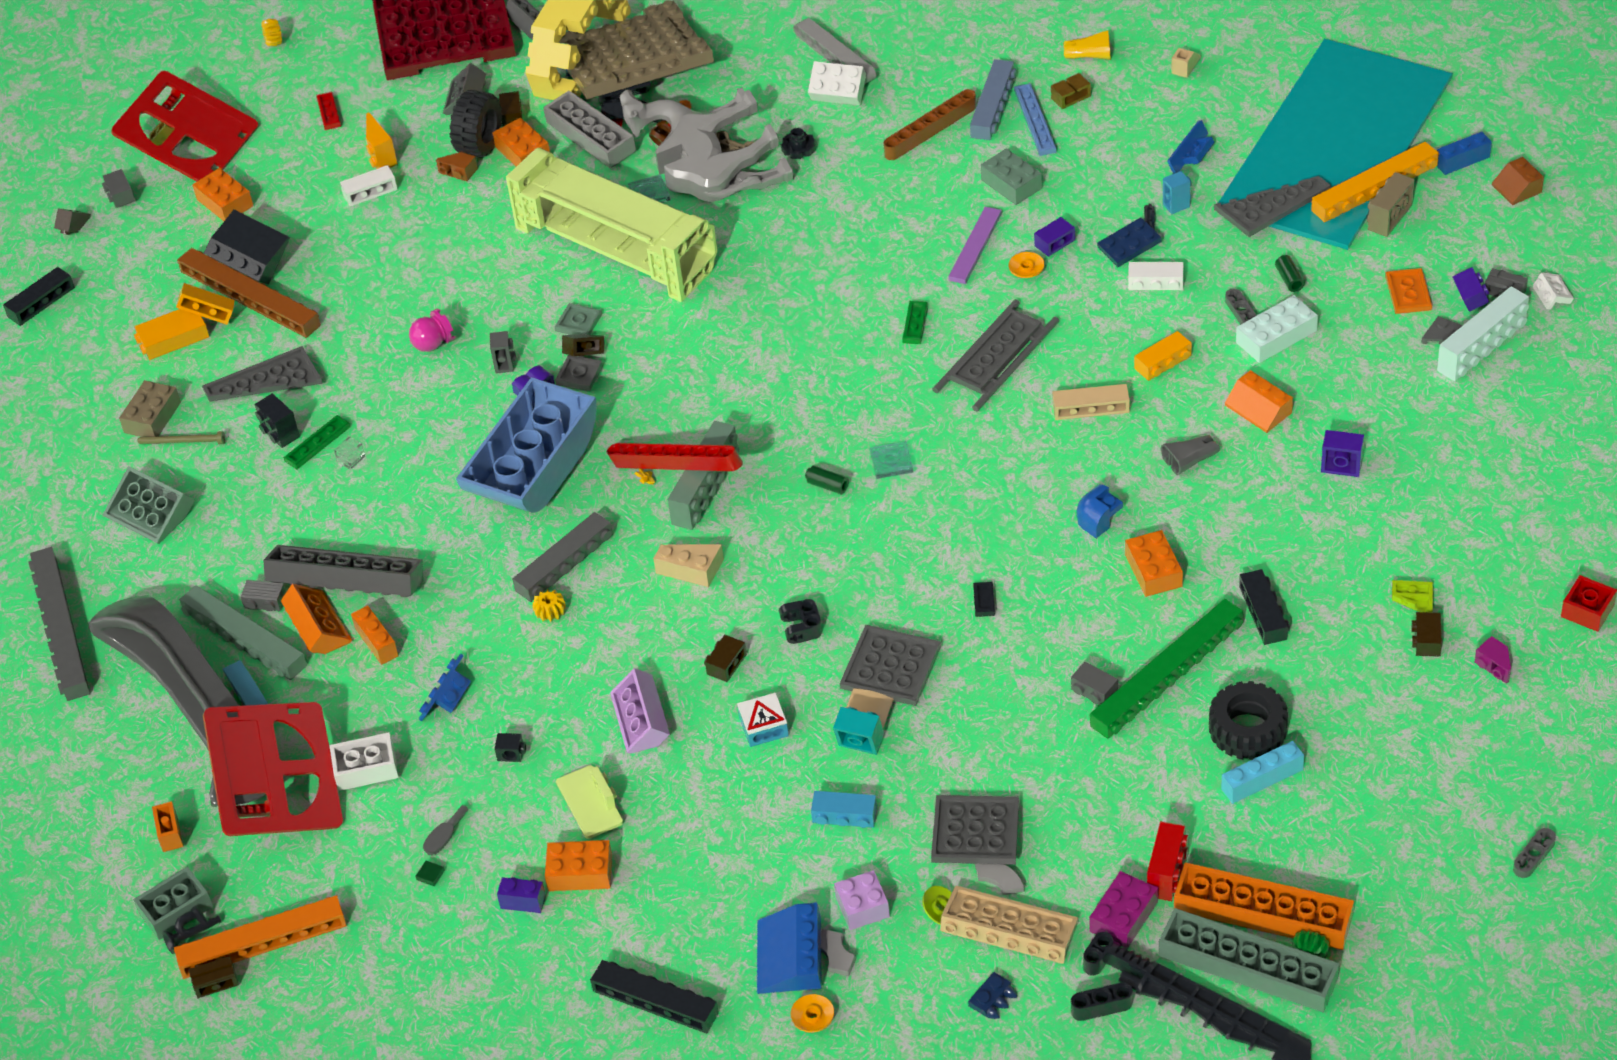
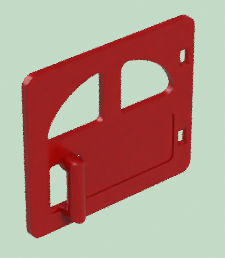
M161 71L113 125L111 133L114 137L197 182L212 173L214 165L223 170L255 132L258 122L168 71ZM165 87H171V94L162 105L154 102ZM182 94L185 95L182 98V100L176 105V107L171 111L174 105L180 100ZM146 113L174 128L173 132L161 145H155L145 135L140 125L141 114ZM241 132L246 134L243 139L238 137ZM188 136L214 150L217 154L204 159H188L176 156L172 152L183 138Z
M302 702L210 707L204 711L203 721L221 827L225 835L243 836L337 829L342 825L343 816L333 773L324 715L319 703ZM288 709H299V714H289ZM227 712H238V717L228 718ZM282 722L298 731L310 745L315 757L304 760H280L273 723ZM317 775L319 786L313 803L303 813L292 815L288 809L283 776ZM260 793L267 795V800L264 804L236 805L234 797L235 795Z

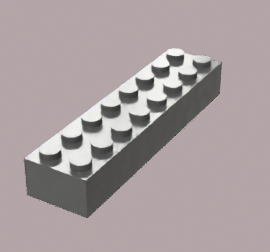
M276 545L263 560L265 581L289 583L290 585L292 583L308 585L311 588L326 587L330 590L337 588L344 589L345 591L357 590L364 593L376 592L382 595L395 594L401 597L412 596L423 582V559Z

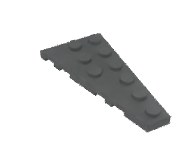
M1317 176L1299 181L1297 185L1290 187L1287 184L1275 191L1269 189L1250 194L1242 200L1232 199L1229 200V203L1223 205L1217 203L1214 204V210L1245 235L1251 237L1312 201V197L1330 189L1331 185Z
M300 346L202 385V388L209 402L323 383L303 346Z

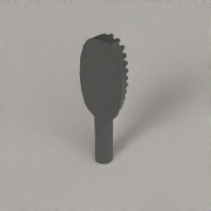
M462 805L448 822L440 824L428 835L423 844L425 853L433 856L446 846L452 838L454 826L468 811L466 806Z

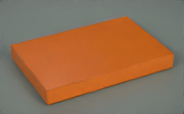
M1422 268L1385 272L1395 314L1432 310V303Z

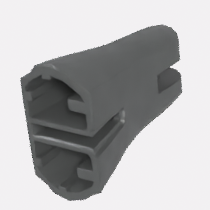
M1210 434L1161 445L1163 460L1167 465H1171L1172 471L1177 476L1198 462L1220 451V446L1216 441H1213Z

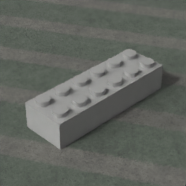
M569 90L543 107L546 122L609 168H612L636 151L633 135Z

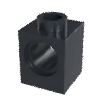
M620 99L603 100L604 105H601V113L609 119L624 118Z
M497 733L494 748L497 761L521 762L522 755L526 753V742H523L521 734Z

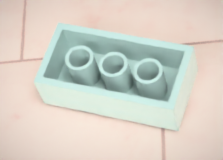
M1293 295L1237 326L1236 343L1258 363H1261L1316 332L1318 315Z

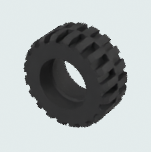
M467 90L457 99L450 119L449 134L451 144L458 153L463 152L476 157H484L494 149L493 132L500 129L502 125V108L500 101L494 94Z
M1241 681L1237 682L1236 685L1230 684L1226 686L1225 690H1220L1212 699L1209 708V733L1211 734L1212 741L1221 751L1225 750L1227 755L1231 757L1235 755L1237 759L1242 760L1243 758L1253 760L1255 757L1262 756L1282 746L1284 739H1286L1288 725V708L1283 701V697L1279 693L1276 694V690L1273 688H1267L1263 683L1254 684V681H1248V683ZM1250 714L1262 718L1265 722L1257 726L1248 727L1239 725L1232 721V719L1239 715Z

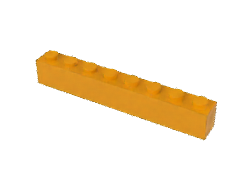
M1425 141L1312 197L1311 211L1324 223L1334 219L1336 216L1374 198L1378 190L1383 188L1386 180L1391 178L1395 172L1414 178L1435 168L1438 165L1439 152Z

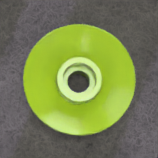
M932 886L924 892L922 904L928 917L941 925V915L952 892L942 886Z

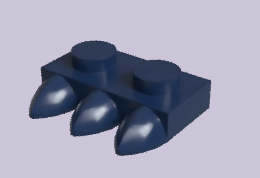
M993 972L969 999L968 1006L987 1018L999 1019L1000 1015L995 1007L1001 1009L1009 1008L1008 1002L1004 997L1017 998L1018 996L1009 980Z

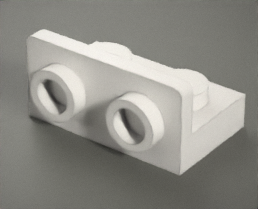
M1541 272L1533 284L1534 290L1546 309L1551 310L1555 302L1571 304L1574 299L1558 274Z

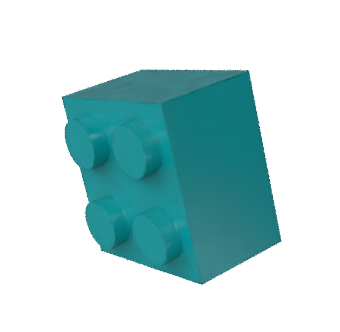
M840 707L833 727L838 745L877 755L884 736L880 717L874 712L868 711L865 713L853 707Z

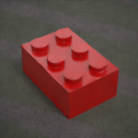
M1161 821L1147 871V883L1158 887V899L1172 902L1184 867L1183 860H1186L1188 855V835L1185 834L1184 825Z

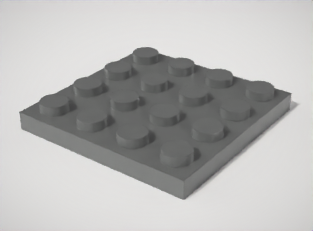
M865 625L840 681V689L852 691L853 688L870 690L893 698V701L916 706L940 650L941 641Z
M936 795L931 863L1016 865L1019 797Z

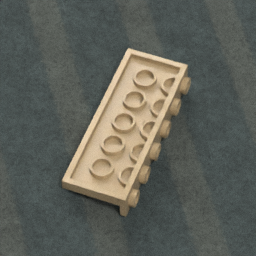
M955 885L941 915L940 930L945 933L1063 964L1067 948L1078 924V917Z

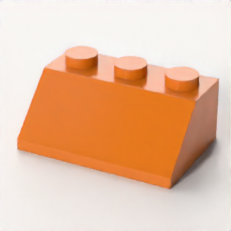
M1251 370L1237 380L1225 401L1226 407L1266 433L1292 414L1293 397Z

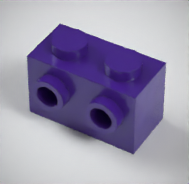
M1062 217L1034 233V246L1048 257L1075 241V227Z
M1473 267L1452 276L1469 312L1489 303L1486 296L1489 292L1485 284L1481 285L1484 281L1479 272L1475 273Z
M502 877L497 892L500 909L541 913L546 898L543 882L534 879L523 880L515 877Z

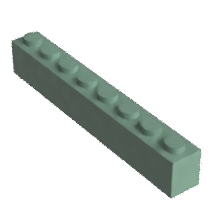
M197 585L179 599L182 606L181 610L186 616H191L200 625L207 626L212 633L221 635L226 642L230 641L235 644L240 651L244 650L253 659L261 661L265 667L275 670L279 676L292 680L307 666L304 653Z

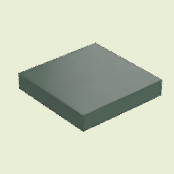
M569 303L556 323L555 331L569 335H590L601 318L602 311Z

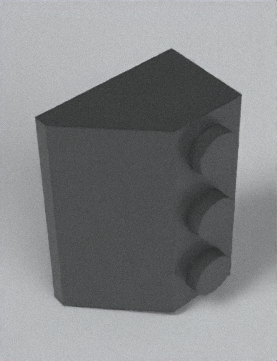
M470 63L453 78L443 114H453V108L456 105L457 99L465 91L476 90L482 92L486 83V73Z

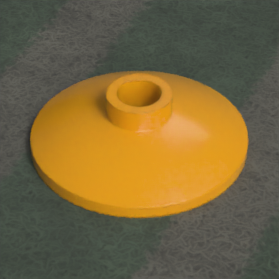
M1033 252L1018 253L1009 261L1010 272L1020 278L1035 277L1044 269L1043 258Z
M809 994L799 998L791 1008L793 1024L804 1032H819L827 1028L834 1018L832 1003L826 997L817 994Z

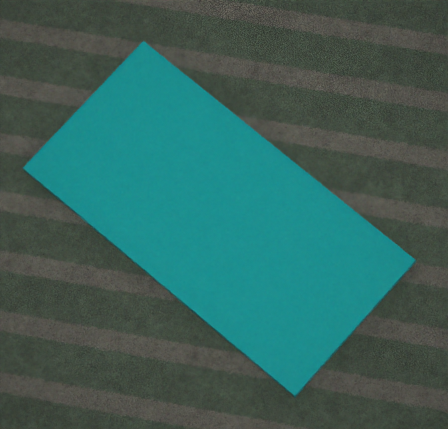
M1324 39L1218 203L1223 205L1229 203V200L1232 199L1242 200L1247 195L1269 189L1275 191L1287 184L1290 187L1297 185L1299 181L1317 176L1331 185L1330 188L1409 150L1451 81L1453 73ZM1370 200L1325 223L1311 211V201L1268 227L1348 250L1369 215L1368 204Z

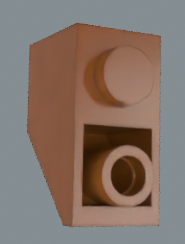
M463 152L436 159L439 173L463 181H468L478 169L475 156Z

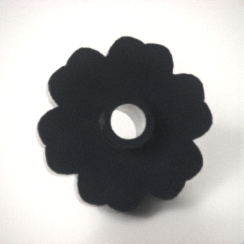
M793 128L790 134L782 138L781 150L785 156L790 155L791 159H802L803 156L808 157L814 153L815 139L813 135H807L802 128Z

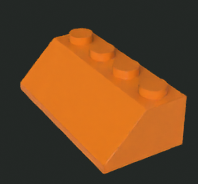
M292 583L281 599L285 611L289 614L292 623L297 628L300 637L304 640L307 649L312 653L327 654L351 643V637L323 590Z

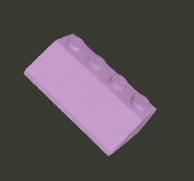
M633 668L610 692L627 753L630 754L658 747L670 735L653 675Z

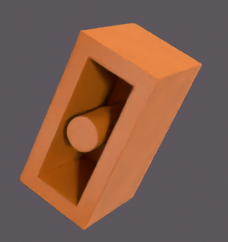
M172 801L152 806L157 837L162 851L167 852L183 847L178 816Z

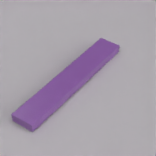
M984 207L949 274V281L962 284L967 283L1002 215V210Z

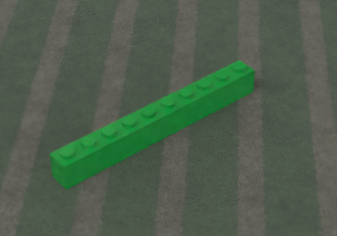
M1223 599L1090 713V727L1107 739L1119 733L1126 723H1130L1140 711H1144L1154 699H1158L1168 687H1172L1177 679L1182 675H1186L1191 667L1199 664L1206 654L1213 652L1220 642L1225 641L1235 629L1238 630L1243 624V610L1227 599Z

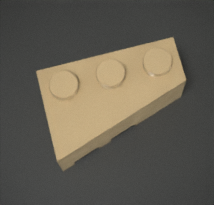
M722 544L661 545L653 559L656 574L709 587L724 557Z

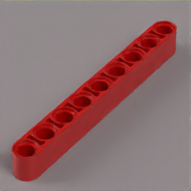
M615 443L606 452L616 468L735 471L743 465V460L735 447L728 445Z

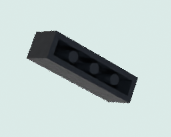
M57 266L3 304L7 317L19 326L23 325L75 288L71 275Z
M1260 569L1239 574V588L1264 645L1287 640V632L1290 631L1288 620H1284L1282 606L1277 604L1275 591H1272L1270 588L1269 577L1265 576L1263 570Z

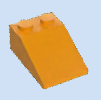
M370 112L366 113V140L368 144L366 149L371 156L369 158L371 166L378 169L387 165L389 168L397 165L391 137Z

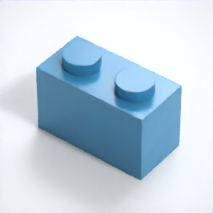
M1182 171L1163 178V205L1171 215L1190 207L1191 180Z

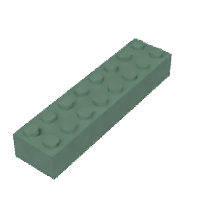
M1174 908L1158 942V956L1323 1013L1339 978V963Z

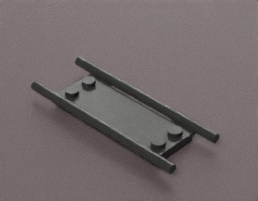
M1014 299L932 388L933 392L939 393L950 380L982 394L979 400L972 406L974 411H979L1057 325L1059 319L1054 316L1046 326H1043L1041 321L1016 311L1015 309L1020 305V302ZM1030 340L1031 342L1029 343V345L1019 354V356L996 380L995 378L999 375V373L1009 364V362L1019 353V351Z

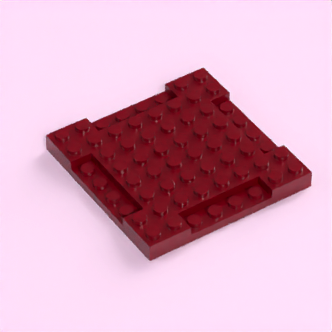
M372 0L386 80L419 75L418 69L483 57V61L488 62L516 56L504 0Z

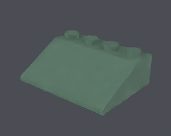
M128 466L102 516L160 544L187 516L195 499Z

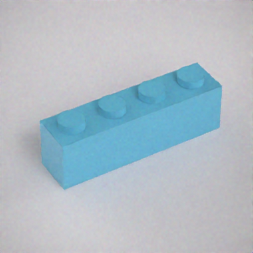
M1291 741L1222 774L1221 790L1232 804L1302 771L1304 754Z

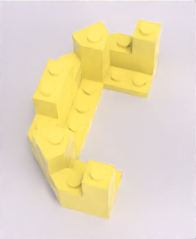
M547 0L531 27L533 42L529 43L528 57H530V65L526 66V76L535 97L555 100L569 90L580 98L582 92L576 82L560 78L557 67L574 69L580 61V53L576 45L560 43V40L565 35L566 30L584 34L594 16L624 21L631 12L628 0Z

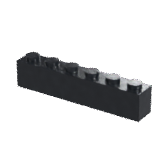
M602 960L590 979L592 990L595 993L706 1034L719 1014L717 1002L714 999L697 995L688 989L678 988L669 982L659 981L653 976L640 974L634 969H626L615 962Z

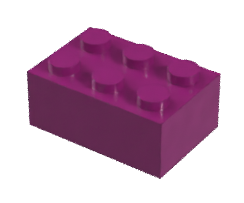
M1120 871L1089 917L1090 932L1095 935L1099 932H1108L1112 935L1114 941L1120 943L1122 947L1126 946L1129 948L1158 903V887Z

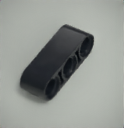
M1123 982L1075 993L1071 997V1015L1075 1020L1085 1021L1127 1011L1133 1005V989L1131 985Z

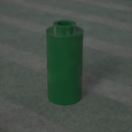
M1280 256L1275 261L1276 269L1290 292L1300 291L1305 286L1302 275L1291 256Z
M815 465L808 468L805 473L807 483L840 495L845 493L849 484L848 477Z

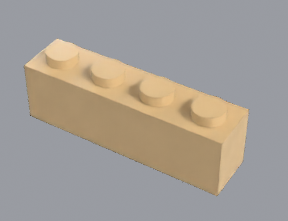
M1127 384L1052 391L1055 420L1130 413Z

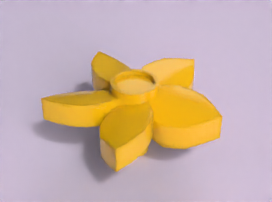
M639 469V472L634 473L640 477L639 481L642 484L655 483L651 477L653 473L651 471L645 472L644 469Z

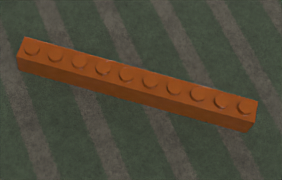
M190 248L177 259L181 273L305 338L309 337L321 326L319 314L315 310L305 307L302 303H297L290 297L270 289L265 284L245 276L241 272L220 263L201 251Z

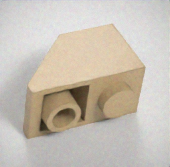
M1178 48L1172 57V74L1187 78L1201 58V55Z

